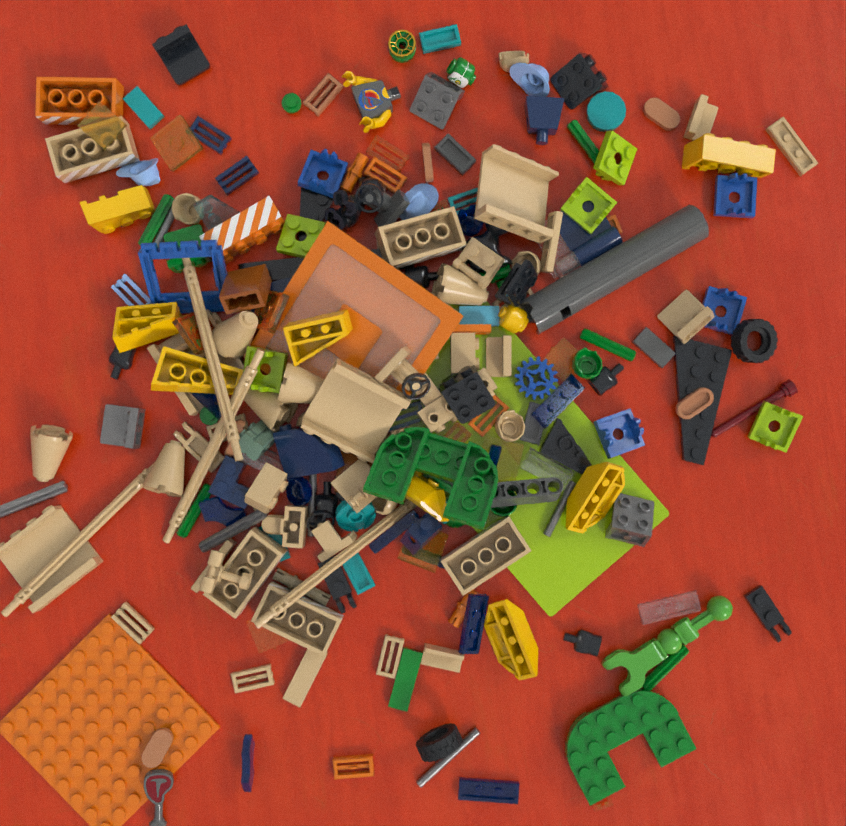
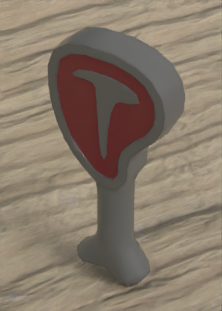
M151 770L144 777L145 794L155 806L154 819L149 822V826L167 825V821L163 818V802L165 794L174 784V776L169 770Z

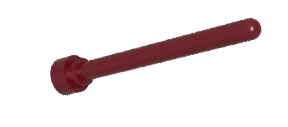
M788 379L781 384L778 391L713 429L711 436L717 437L759 412L763 401L772 404L783 396H793L798 393L797 387Z

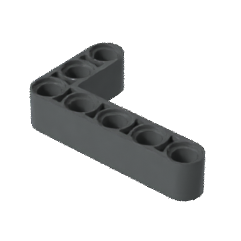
M556 477L498 482L497 497L494 498L491 508L554 502L561 495L563 489L562 481ZM554 487L557 492H551L548 488ZM528 489H534L537 493L531 494L528 492ZM514 491L517 495L511 496L507 492Z

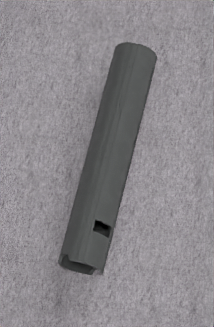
M689 204L527 297L520 306L527 312L529 323L536 324V333L539 335L704 240L709 235L708 223L703 213L696 206Z

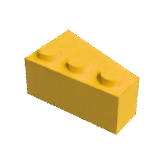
M143 185L118 191V195L106 199L105 195L100 196V201L89 204H87L86 200L80 202L88 225L104 234L115 231V228L119 226H129L133 224L134 220L139 218H149L156 209L148 190Z
M177 302L117 307L112 338L119 353L181 333L182 328L179 319L182 318Z
M348 309L289 322L283 327L295 367L342 339L353 329Z

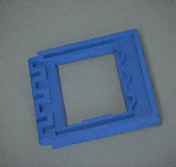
M201 240V246H199L198 241H180V247H178L177 242H160V248H158L156 242L141 243L138 256L151 304L177 302L181 313H194L189 292L161 293L153 259L212 257L215 283L219 291H201L206 310L208 309L211 312L225 311L219 295L227 275L222 245H217L216 240Z

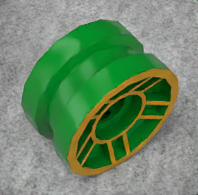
M397 30L392 33L388 42L390 56L393 60L400 63L410 61L416 52L415 37L407 30ZM400 44H402V46H405V48L400 49Z

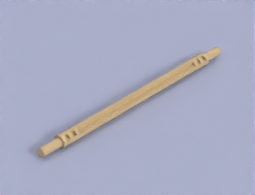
M182 258L184 264L183 272L227 440L231 443L235 462L241 461L243 456L239 444L240 436L196 270L192 266L190 258Z
M260 348L257 349L250 365L246 366L230 398L234 418L258 372L257 367L265 353ZM222 416L169 521L170 525L162 539L166 543H170L177 527H180L226 436Z
M154 463L148 469L145 468L28 582L1 611V614L8 617L20 604H24L118 510L142 489L143 482Z
M408 499L405 500L403 505L400 504L399 507L287 595L270 606V610L254 622L256 627L259 629L274 616L278 617L279 614L292 606L294 602L417 505Z

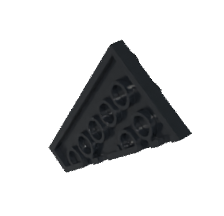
M673 336L676 353L674 361H676L678 402L699 387L710 389L714 395L712 404L693 418L683 419L679 417V423H681L682 460L704 465L732 350L694 340H689L683 344L676 336Z

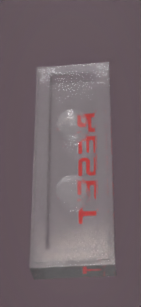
M695 590L637 604L643 625L701 611L697 591Z

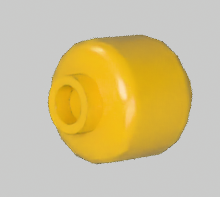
M503 306L498 313V317H500L499 325L511 333L522 332L529 322L527 312L520 307Z

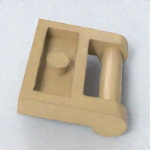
M472 237L460 256L454 260L452 267L462 271L476 281L480 288L485 289L505 259ZM467 259L485 270L486 274L481 276L465 264Z

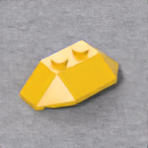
M603 462L586 468L567 499L565 526L567 530L583 534L587 531V528L595 525L606 516L625 486L624 468L622 466Z
M415 471L406 498L438 521H449V519L443 518L447 505L444 489L439 487V482L432 478L427 479L423 476L424 473Z
M508 599L490 603L484 621V628L498 662L514 674L518 680L536 677L538 675V646L523 610Z

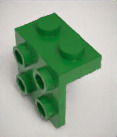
M195 224L166 233L164 241L177 242L178 247H180V241H198L199 246H201L199 236L204 234L201 225ZM194 257L190 258L192 266L202 267L211 262L212 258ZM182 258L167 260L170 270L175 273L183 272L184 264Z

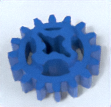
M537 356L535 361H533L532 357H529V363L523 360L521 362L523 368H516L520 373L514 375V378L519 380L515 383V386L520 385L519 393L526 392L525 398L532 395V400H535L538 395L540 399H544V393L549 396L551 395L549 389H556L553 382H558V379L554 378L553 375L558 372L551 370L554 364L547 365L548 359L541 362L540 356ZM539 365L536 370L527 369L529 366ZM545 370L547 371V373H548V375H549V380L546 379V377H545V374H544V371H545ZM539 374L538 378L540 381L534 383V378L531 375ZM523 377H525V378L527 379V382H528L527 387L525 386V384H524V382H523ZM537 386L545 388L542 391H534Z

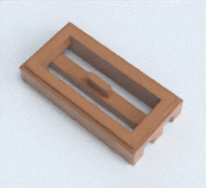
M328 73L304 100L303 104L319 117L344 87ZM329 81H331L330 85L322 92L318 99L313 104H311L312 100L318 95V93L324 88V86ZM335 85H336V88L330 93V95L324 100V102H323V103L319 106V108L317 109V106L323 101V99L329 94V92H330V91L335 87Z

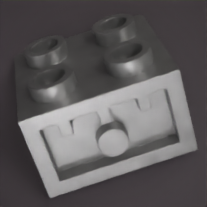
M430 72L425 75L411 105L410 112L434 126L444 129L457 101L463 97L465 90Z
M106 404L100 443L140 449L146 409Z
M620 493L613 504L612 522L606 529L605 538L644 547L652 537L654 501Z

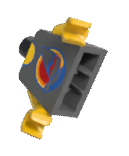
M346 71L341 76L347 79L343 86L349 87L352 85V94L362 117L359 125H365L363 132L367 133L370 129L383 127L393 112L391 101L401 98L398 87L386 90L381 80L354 76L352 72Z

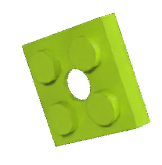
M606 131L593 167L597 170L595 175L602 176V180L613 181L617 185H625L637 148L614 131ZM617 152H619L621 155V161L619 164H616V160L614 158Z
M586 177L560 210L591 235L617 202ZM591 201L594 204L593 211L585 212L582 208L583 203Z
M287 214L276 248L277 253L304 259L326 222ZM304 231L307 234L304 241L296 240L295 235L297 232Z
M247 346L244 370L247 365H250L257 349L260 347ZM260 348L265 353L257 367L258 372L250 389L279 394L284 379L288 353ZM264 363L271 367V372L268 375H263L260 371V367Z
M763 401L747 437L765 446H770L775 450L778 449L787 453L803 416ZM776 420L780 423V428L772 432L769 430L768 425L771 421Z

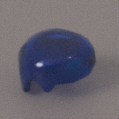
M471 204L467 209H460L457 214L463 235L466 236L478 234L485 222L474 218L476 209L474 204Z
M304 477L288 478L286 495L289 502L294 506L306 505L312 498L313 488L310 482Z

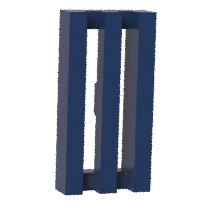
M197 116L187 131L189 135L222 155L223 149H226L228 146L227 143L232 140L230 136ZM201 123L211 131L215 132L216 134L224 138V140H219L209 132L199 127L198 124ZM196 129L197 131L207 136L220 146H215L205 138L195 133L194 130Z
M245 156L215 179L228 196L259 174L248 156ZM249 169H252V171H251L250 173H248L247 175H245L243 178H241L240 180H238L236 183H234L233 185H231V186L228 187V188L226 187L228 184H230L231 182H233L235 179L239 178L242 174H244L245 172H247Z

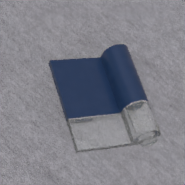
M585 201L582 208L585 212H591L594 209V204L591 201ZM563 212L554 269L551 272L552 276L560 279L623 243L618 230L611 226L605 217L590 235ZM544 242L538 243L541 250H543Z

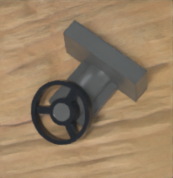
M371 183L362 185L355 194V201L362 211L367 213L379 212L374 218L378 227L394 223L410 204L405 193L398 189L393 196H390ZM370 186L364 198L358 200L359 191L363 187ZM363 202V204L367 205L368 207L374 210H367L360 205V203Z

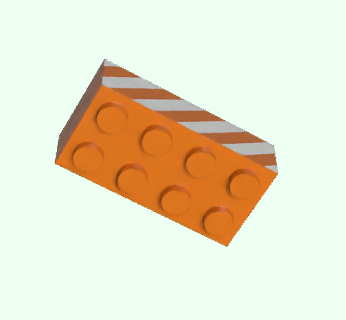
M36 77L35 116L44 124L93 125L116 117H123L124 87L117 78Z
M268 196L199 237L201 240H216L217 245H222L225 264H228L233 260L234 256L247 253L251 246L255 244L260 245L267 241V237L270 235L281 233L285 221L271 197Z

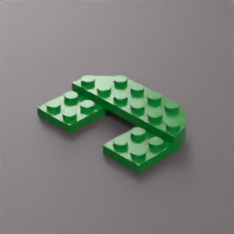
M423 427L405 428L403 432L390 435L382 443L368 474L363 492L403 505L415 471L453 482L454 485L445 507L443 518L484 530L498 485L497 467L485 449L471 441L466 444L430 433V429Z
M640 688L628 696L620 695L588 713H582L570 726L567 740L565 741L566 758L590 806L626 787L608 751L640 734L644 735L661 768L697 749L678 715L677 709L659 693Z

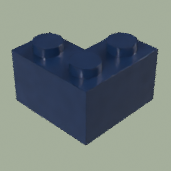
M225 456L208 492L236 506L247 509L249 504L245 503V495L250 487L238 482L247 464L241 461L235 462L233 457Z

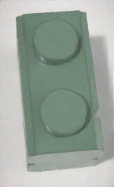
M262 420L258 423L252 422L247 430L244 429L239 434L241 452L243 454L246 453V456L253 461L257 460L275 443L272 434L274 432Z

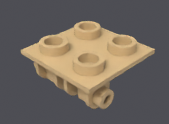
M357 460L331 482L332 486L356 513H359L377 497L363 492V487L371 467L367 462Z

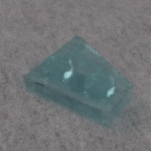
M208 195L193 204L208 230L240 213L212 195Z

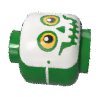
M462 57L454 58L446 70L448 80L460 88H464L467 85L471 86L476 79L474 74L475 66Z

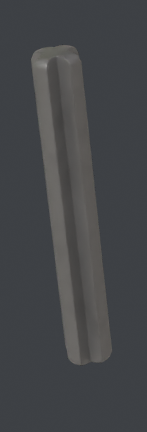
M61 481L0 505V518L68 491V485L65 481Z
M256 510L201 541L198 546L202 552H207L264 520L267 517V513Z

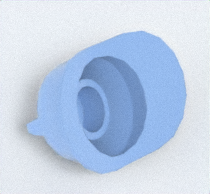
M515 63L510 67V76L527 95L548 96L550 91L548 84L549 73L543 66L534 63Z
M154 158L122 166L117 170L116 175L118 177H130L138 186L158 184L160 177L156 164L159 160Z
M421 183L407 191L405 195L410 204L400 215V218L406 220L428 214L438 202L439 194L437 189L428 183Z

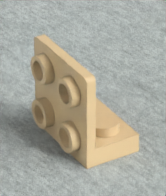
M685 290L657 317L685 344L715 316L708 306L705 307L688 290Z

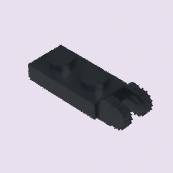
M334 555V556L328 558L327 560H325V561L322 562V563L319 562V563H318L319 568H321L323 565H325L327 562H329V561H330L332 558H334L336 555ZM340 566L325 578V582L342 614L346 612V608L340 597L347 594L352 608H356L357 604L344 570Z
M759 585L744 595V598L763 627L769 631L777 643L782 639L773 628L775 625L779 624L787 636L792 634L763 586Z

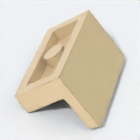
M701 94L696 100L683 136L684 138L694 141L703 136V134L711 132L718 107L707 103L709 96Z
M503 335V337L486 338V371L490 377H511V336Z
M425 643L421 664L460 673L462 660H464L465 656L463 651Z

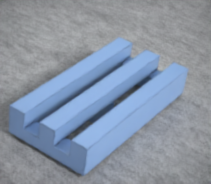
M124 274L121 279L116 281L115 285L111 286L128 306L135 305L119 289L120 287L138 305L146 304L124 284L126 281L147 301L146 304H151L150 298L127 274Z

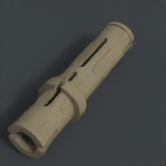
M279 567L272 578L286 585L289 590L294 589L303 582L297 575L293 576ZM313 587L305 594V596L324 606L327 605L331 597L330 594L316 587Z

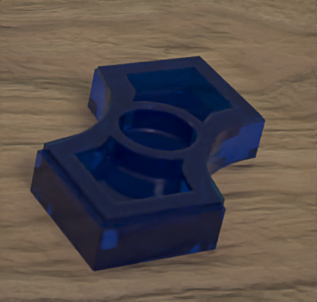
M217 496L199 502L205 522L216 521L228 527L247 516L245 509L229 507Z
M245 734L241 753V784L244 792L252 791L254 777L253 755L255 744L252 734Z

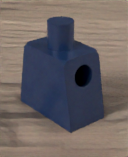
M526 96L524 107L528 134H536V144L546 145L548 144V135L556 134L564 98Z
M425 513L407 529L400 542L414 556L441 532L442 525L429 513Z

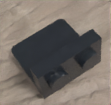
M187 24L175 28L172 33L158 38L152 44L175 83L179 86L210 68V63Z
M577 54L551 77L552 84L560 96L564 98V102L569 109H575L594 92L603 91L608 87L606 75L601 70L598 71L595 66L596 61L591 54Z
M525 259L522 265L515 263L495 295L498 300L514 307H518L519 304L524 302L527 291L530 287L534 286L538 276L530 260Z
M475 365L462 368L459 374L454 377L449 376L445 378L442 384L439 385L442 395L461 424H465L495 406V401L482 381Z

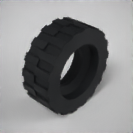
M764 319L743 320L733 330L731 347L736 357L743 362L762 363L773 356L777 348V332L774 330V326L770 322L764 321ZM752 331H757L761 336V345L755 351L750 350L747 345L748 335Z
M449 723L425 733L417 740L416 747L424 762H432L452 754L461 746L463 739L457 726Z

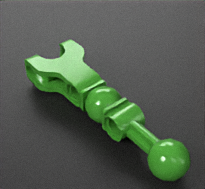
M724 596L712 597L708 601L707 610L692 620L688 617L679 620L671 626L672 629L662 630L658 634L657 639L652 638L633 651L617 649L606 656L601 664L607 670L618 666L627 668L628 675L619 685V692L622 696H628L643 686L645 674L648 670L667 658V654L677 653L681 649L682 644L687 645L697 639L700 635L698 630L711 621L727 620L732 615L733 606L730 600Z

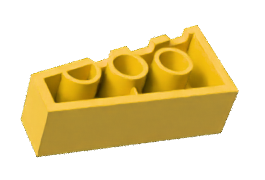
M705 133L703 136L684 145L682 169H690L691 166L699 167L698 171L719 169L718 173L726 174L737 171L738 175L745 173L750 177L763 178L774 171L776 149L768 148L767 145H752L749 141L738 142L733 141L730 137L719 138L715 137L712 133Z
M163 346L151 383V391L216 394L207 359ZM220 363L227 392L229 395H232L242 376L243 370Z

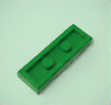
M406 647L403 648L388 707L408 711L423 652Z

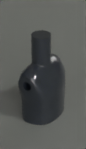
M425 265L405 268V275L424 288H428L430 280H437L439 276L437 272L429 273V269Z
M115 345L114 350L109 356V362L114 365L110 377L118 379L122 369L128 370L131 368L137 348L119 353Z
M620 363L611 370L604 366L598 376L587 381L593 390L601 396L618 384L616 375L624 370V367Z
M323 482V493L316 496L317 510H327L336 518L335 512L338 506V497L336 494L331 493V482ZM323 514L316 515V518L321 517Z
M580 629L576 635L564 633L563 640L574 643V650L576 652L597 657L602 636Z

